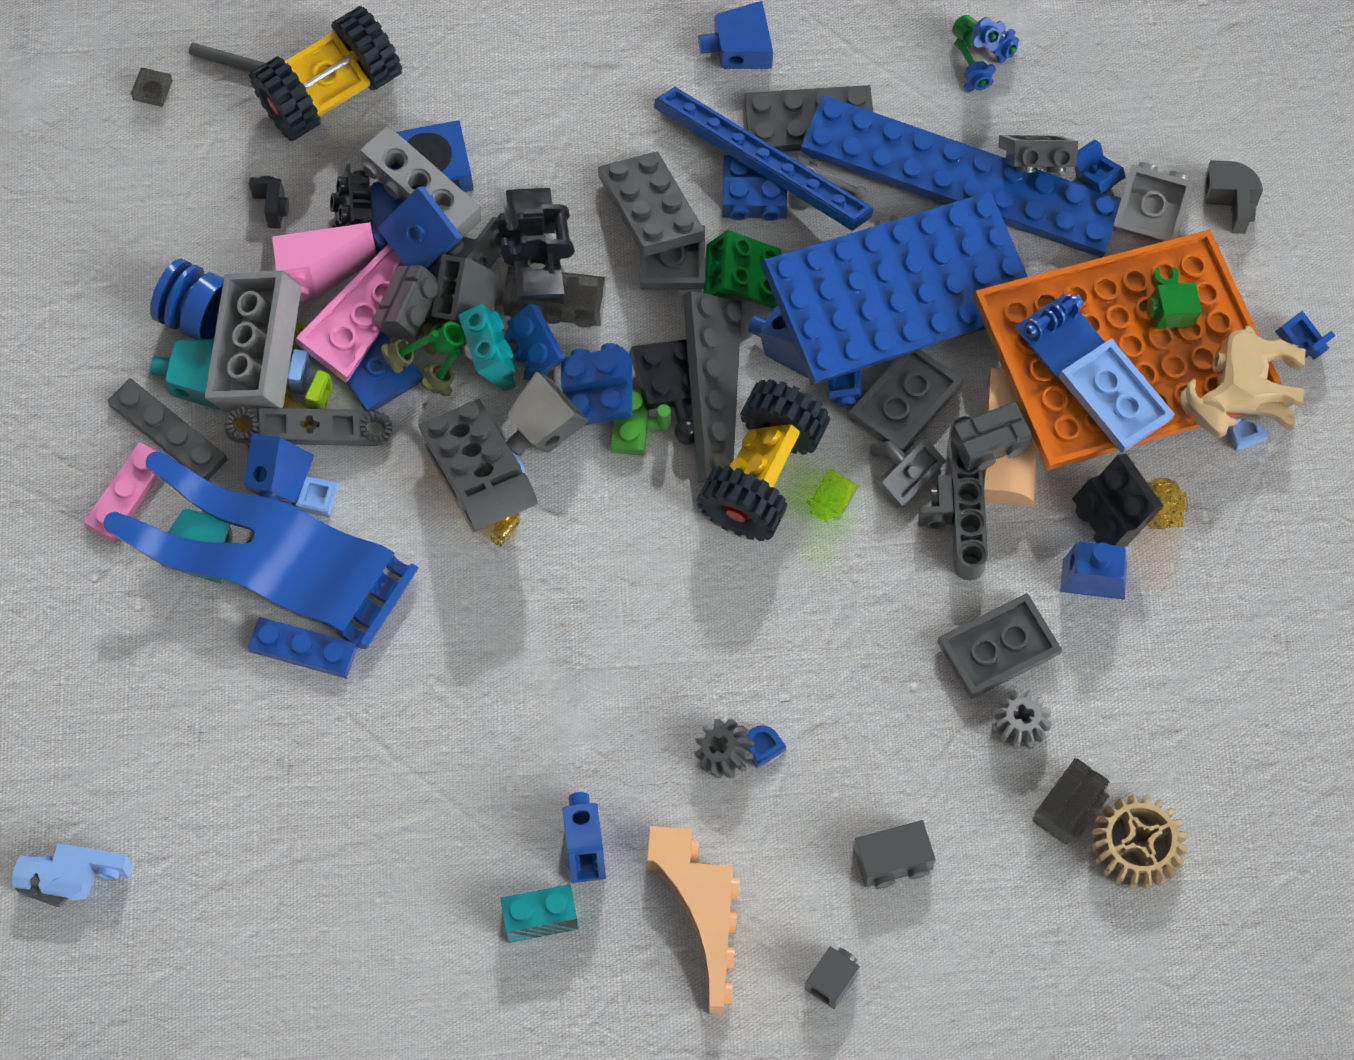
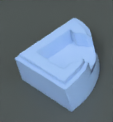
M1241 417L1234 418L1237 420V424L1229 426L1227 434L1236 451L1264 442L1268 438L1266 431L1259 424L1255 425L1250 421L1241 419Z

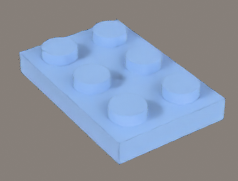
M1112 338L1062 370L1058 376L1121 454L1171 421L1175 416L1174 412Z

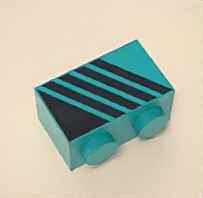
M571 884L500 898L509 943L579 930Z

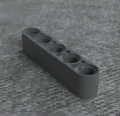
M968 416L958 417L951 424L948 438L949 475H952L954 509L952 519L954 568L958 576L964 580H975L984 572L988 556L983 470H978L977 467L969 471L962 470L958 465L963 463L950 437L953 425L972 418ZM969 494L975 500L970 502L964 501L960 495ZM963 525H972L977 531L969 533L961 527ZM965 556H973L979 562L977 564H968L963 558Z

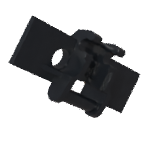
M550 188L506 190L509 223L506 222V215L504 213L498 215L497 222L501 235L500 249L504 263L514 267L518 300L564 298L560 259L569 258L575 252L574 244L570 241L567 220L570 214L568 207L552 203ZM556 231L557 240L546 239L544 234L555 233ZM534 263L544 264L545 267L542 269H533L530 267V265Z

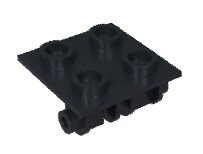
M350 164L346 165L343 175L338 176L336 193H331L330 211L335 212L336 221H333L332 228L369 222L372 227L370 178L363 170L351 173Z

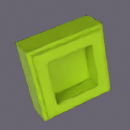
M317 371L305 397L308 409L325 408L333 391L329 373Z

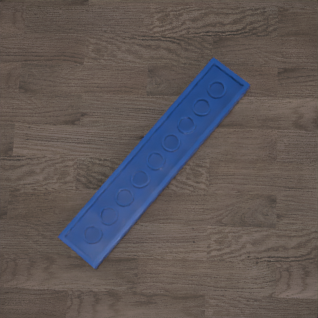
M823 94L800 153L946 204L991 191L1006 225L1100 258L1104 257L1122 199L1105 192L1100 194L1093 188L1036 168L1035 172L1031 173L1016 172V167L1006 164V158Z

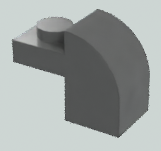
M1210 160L1205 174L1206 204L1231 205L1232 233L1245 234L1249 222H1254L1256 206L1263 192L1262 183L1258 175L1242 163Z

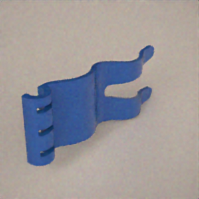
M152 452L147 456L146 467L149 471L205 513L223 522L252 531L253 540L247 544L195 541L164 532L119 512H111L104 518V528L108 533L129 544L152 560L188 574L217 578L240 585L292 613L335 628L336 632L343 639L356 643L357 647L361 649L369 647L419 569L412 563L410 565L402 563L394 556L395 553L386 547L339 531L295 506L267 497L233 492L212 484L162 452ZM385 567L401 577L400 581L397 582L389 578L383 572ZM370 593L378 600L384 602V606L379 607L373 604L367 598V595ZM352 618L368 628L367 632L363 633L350 624Z

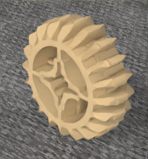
M1134 794L1129 795L1127 804L1121 798L1116 799L1114 802L1115 808L1107 805L1103 810L1104 816L1097 817L1095 824L1099 828L1093 829L1091 837L1098 840L1092 844L1091 849L1094 852L1101 853L1097 856L1096 863L1098 865L1108 864L1104 871L1105 876H1109L1113 872L1117 873L1118 876L1115 881L1117 884H1121L1124 878L1129 879L1130 889H1135L1138 881H1141L1145 890L1151 887L1152 880L1158 886L1163 885L1165 882L1164 876L1170 879L1175 876V868H1181L1184 863L1181 856L1185 855L1188 851V847L1182 844L1187 839V833L1177 831L1183 824L1182 819L1171 820L1175 812L1174 809L1169 808L1165 812L1161 810L1163 805L1162 799L1157 800L1155 805L1149 804L1150 798L1148 795L1143 796L1141 803H1138ZM1138 818L1153 823L1154 826H1145ZM1122 822L1125 839L1121 840L1120 844L1114 847L1112 829L1116 824ZM1134 837H1138V841L1140 838L1144 841L1147 840L1144 847H1140V843L1138 846L1132 843ZM1164 837L1167 846L1166 856L1163 860L1157 862L1155 858L1156 851L1153 845L1157 844L1159 839ZM1124 858H1134L1141 866L1131 864L1124 860Z

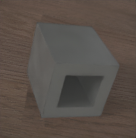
M830 946L806 980L805 990L835 1009L858 976L860 966L856 964L857 959L843 948H839L837 951Z

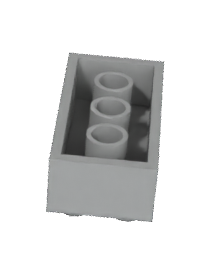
M284 271L225 274L205 399L225 412L235 410V408L242 409V407L245 409L283 408L302 288L299 283Z

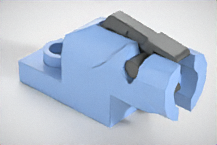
M57 843L54 857L21 855L13 871L12 887L21 895L60 907L67 900L87 899L95 872L102 879L116 881L118 876L130 878L133 864L127 855Z

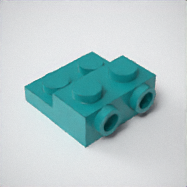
M479 304L459 314L458 316L476 372L503 391L516 387L512 375L515 373V367L511 361L513 353L501 331L504 329L498 313L496 311L492 312L484 305Z

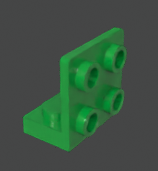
M726 230L707 244L705 289H703V293L722 298L733 294L767 307L775 308L778 305L761 263L765 259L781 255V249Z

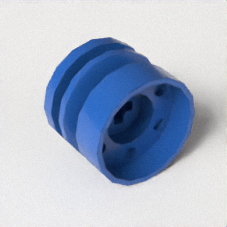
M182 258L174 260L165 269L154 289L150 303L152 320L166 324L167 327L175 330L180 328L182 334L195 340L213 339L215 337L224 278L212 272L205 274L203 268L192 265L191 262Z

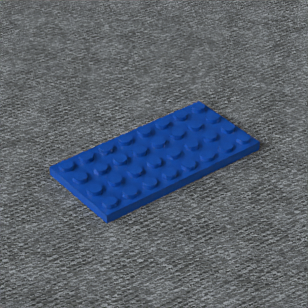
M991 191L768 258L761 263L811 385L986 329L972 297L974 292L1028 277Z

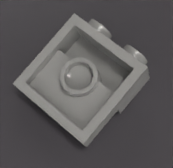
M1139 162L1138 166L1132 164L1113 225L1114 228L1161 242L1178 238L1194 181L1188 180L1189 175L1181 172L1170 171V174L1158 172V167L1149 163Z

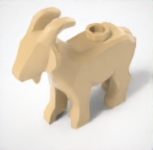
M1245 326L1244 330L1233 331L1214 357L1212 369L1213 372L1218 373L1217 388L1200 398L1195 391L1196 380L1192 379L1180 395L1181 407L1197 425L1218 438L1226 435L1229 426L1237 424L1236 419L1227 416L1226 413L1228 412L1269 417L1275 419L1281 426L1292 430L1295 426L1294 410L1288 409L1287 405L1301 407L1303 404L1304 388L1280 385L1267 380L1268 362L1278 359L1284 361L1291 368L1302 370L1305 366L1306 349L1298 348V345L1287 343L1282 339L1264 340L1257 336L1254 329L1250 326Z

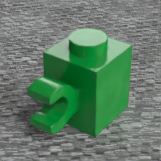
M1172 267L1168 272L1169 280L1162 278L1160 270L1155 269L1151 275V283L1155 290L1150 298H1148L1146 304L1147 314L1153 319L1155 330L1193 327L1202 313L1196 283H1178L1179 273L1175 267Z

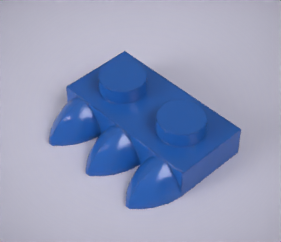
M527 305L507 321L509 327L504 337L507 343H518L513 360L528 362L524 372V380L530 381L536 372L545 376L566 360L538 305Z

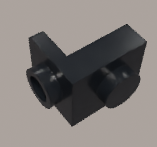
M271 176L251 177L249 179V187L252 197L254 199H266L264 214L268 228H281L282 217H287L289 211L288 197H285L282 180Z

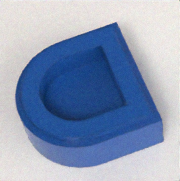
M761 725L749 731L747 737L751 738L755 745L747 751L753 754L754 759L751 760L757 769L786 751V745L771 727Z

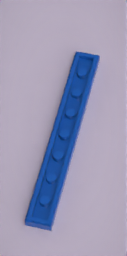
M674 87L655 99L654 108L851 231L872 218L874 208L679 88Z

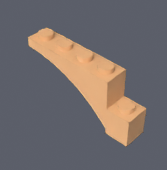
M650 826L648 870H655L663 878L689 916L699 939L706 964L709 985V1014L723 1015L724 1004H731L733 983L726 982V969H734L735 947H728L729 934H736L737 912H730L731 899H738L739 878L732 877L733 866L691 863L698 862L699 841L692 840L693 829Z

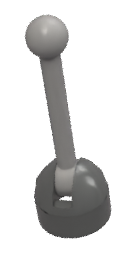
M800 153L797 162L836 186L853 192L855 197L859 199L866 196L867 191L865 187H855L818 171L815 160L810 156Z

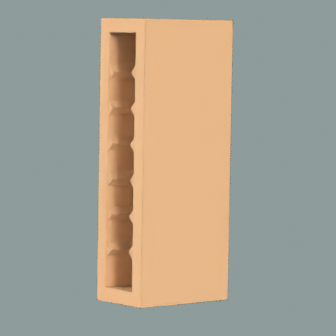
M991 368L987 382L986 412L1012 402H1016L1020 410L1004 370ZM1032 436L1029 446L1026 447L1027 450L1023 454L1015 458H1009L1008 455L996 459L992 466L983 470L985 503L1035 506L1037 447Z

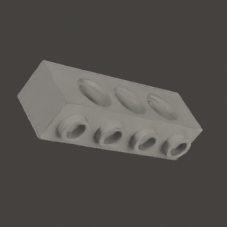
M390 126L384 127L360 149L363 171L370 178L379 179L384 184L385 190L394 199L400 198L404 201L414 191L412 189L413 186H425L438 205L449 207L443 212L462 238L481 221V206ZM394 164L402 166L400 169L397 170L389 169V167Z

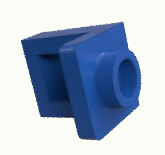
M1093 140L1078 150L1077 167H1074L1077 180L1093 188L1101 194L1111 189L1115 184L1126 178L1124 168L1103 155L1099 141Z
M1303 310L1275 330L1280 339L1287 343L1298 345V348L1306 349L1305 358L1311 356L1313 360L1330 349L1326 343L1335 337L1332 331L1322 337Z
M861 369L828 380L829 391H827V398L831 403L836 402L837 407L856 405V400H860L864 396Z

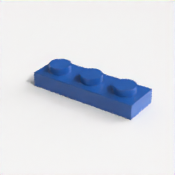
M259 617L250 639L248 650L254 654L347 679L357 651V645L350 641Z

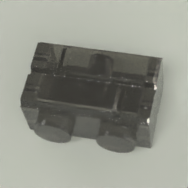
M1074 758L1036 810L1032 819L1033 822L1046 832H1050L1052 836L1064 844H1068L1073 836L1079 840L1091 823L1086 818L1092 809L1099 812L1109 799L1110 795L1106 793L1110 783L1109 780L1097 771H1093L1091 767L1078 758Z

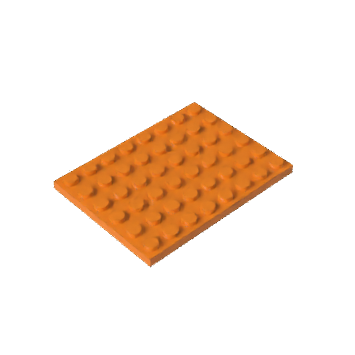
M1211 230L976 290L972 296L1047 471L1119 451L1060 378H1055L1014 328L1015 325L1064 294L1066 296L1077 294L1082 298L1083 305L1080 307V313L1105 342L1111 338L1175 414L1171 421L1134 446L1201 428L1181 407L1180 395L1182 391L1187 388L1188 383L1192 379L1196 380L1195 391L1200 398L1217 388L1218 373L1213 372V361L1216 353L1220 351L1231 332L1244 330L1245 326H1250L1254 329L1256 335L1259 336ZM1172 267H1175L1179 273L1178 283H1196L1202 313L1193 327L1155 330L1153 319L1148 316L1146 309L1147 300L1155 290L1151 283V275L1155 269H1159L1161 277L1169 280L1168 272ZM1269 361L1267 380L1282 385L1272 362ZM1226 413L1231 418L1248 415L1243 413Z

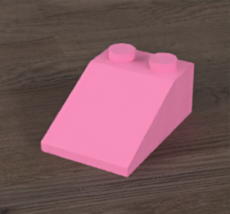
M370 222L272 237L276 271H284L302 286L299 302L320 296L365 268L377 255Z

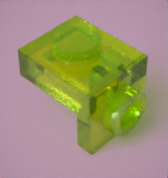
M829 468L814 495L808 497L805 503L812 507L811 514L825 522H828L830 518L840 520L860 485Z

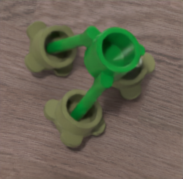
M442 322L436 325L426 323L421 329L425 337L411 344L405 339L392 337L389 344L382 345L381 351L386 363L398 374L403 371L404 366H409L413 361V351L424 345L425 351L429 355H435L437 352L447 354L448 357L444 364L435 363L424 366L423 373L425 377L421 381V385L433 393H440L443 396L451 395L452 388L450 385L454 380V374L450 367L454 360L461 355L459 347L466 340L463 328L455 322Z

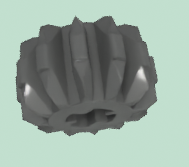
M715 719L713 729L703 726V731L706 734L705 737L695 738L696 743L702 746L694 752L696 758L702 760L700 767L706 772L711 771V775L716 778H721L723 774L728 778H734L736 768L742 772L746 771V766L743 764L744 760L754 759L753 754L747 750L755 745L754 741L747 737L749 734L748 729L743 725L738 726V723L732 719H728L726 723L720 719ZM724 745L728 747L725 752L722 751Z

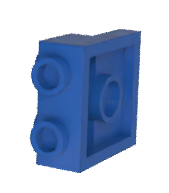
M724 155L722 217L734 220H744L746 218H763L767 221H774L779 218L786 219L787 190L734 157Z
M615 343L603 344L601 351L589 352L586 349L572 350L570 356L565 357L566 360L561 363V388L566 392V396L589 420L584 426L631 418L632 357L623 347Z

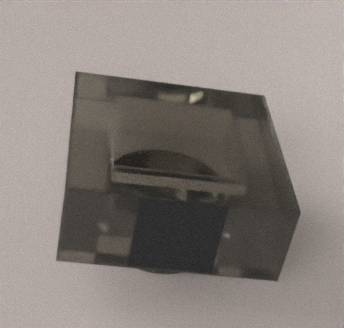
M141 67L131 91L132 99L163 107L173 82L171 74Z

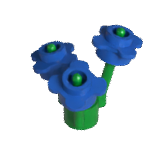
M963 15L955 21L952 33L957 39L954 45L962 52L969 65L964 72L967 80L964 89L967 92H971L974 89L984 90L990 87L994 82L992 75L996 71V67L993 64L987 65L984 61L975 62L967 46L987 47L989 51L998 56L997 62L1000 64L1016 53L1019 38L1015 37V30L1009 29L1005 31L1004 22H993L988 17H984L977 22L970 15Z

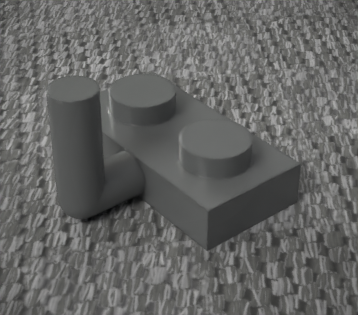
M926 437L919 438L905 453L893 441L874 443L870 447V452L873 456L888 455L895 463L881 477L877 485L897 508L904 507L946 462Z

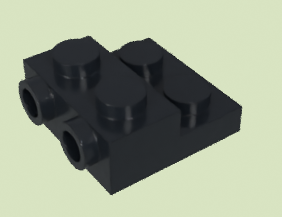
M1126 453L1117 455L1099 476L1090 478L1072 498L1077 506L1075 509L1076 515L1082 521L1088 522L1095 531L1094 540L1097 544L1104 542L1109 545L1127 547L1164 507Z

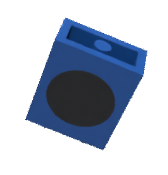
M460 120L396 132L464 192L474 190ZM394 164L390 167L392 170L400 169L402 166ZM415 185L412 187V189L415 190L417 187H421L423 185Z

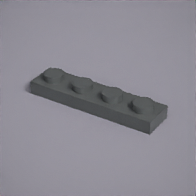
M129 378L107 400L111 408L176 461L208 481L228 461L222 451L133 379Z

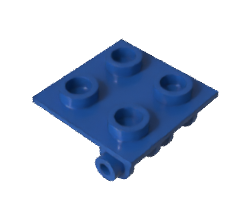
M1064 294L1014 326L1055 378L1059 376L1062 370L1105 343L1080 313L1083 300L1077 294H1069L1067 296Z

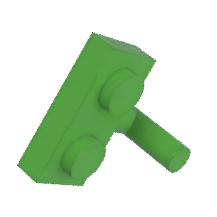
M632 389V417L614 420L611 453L644 456L647 430L667 431L670 429V407L665 404L660 405L657 409V417H649L650 410L645 408L640 389Z

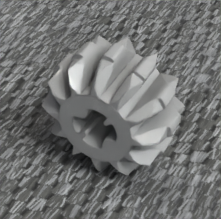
M1016 690L1011 692L1010 699L1001 697L998 703L1000 708H995L992 716L997 720L993 725L994 731L1003 732L1000 738L1002 743L1007 742L1010 738L1014 740V749H1018L1021 742H1024L1028 749L1033 748L1034 740L1043 742L1046 737L1044 731H1049L1052 725L1051 721L1047 719L1051 714L1050 708H1041L1044 701L1043 697H1038L1034 701L1030 699L1032 695L1030 690L1026 691L1022 698ZM1022 720H1028L1027 724H1024Z

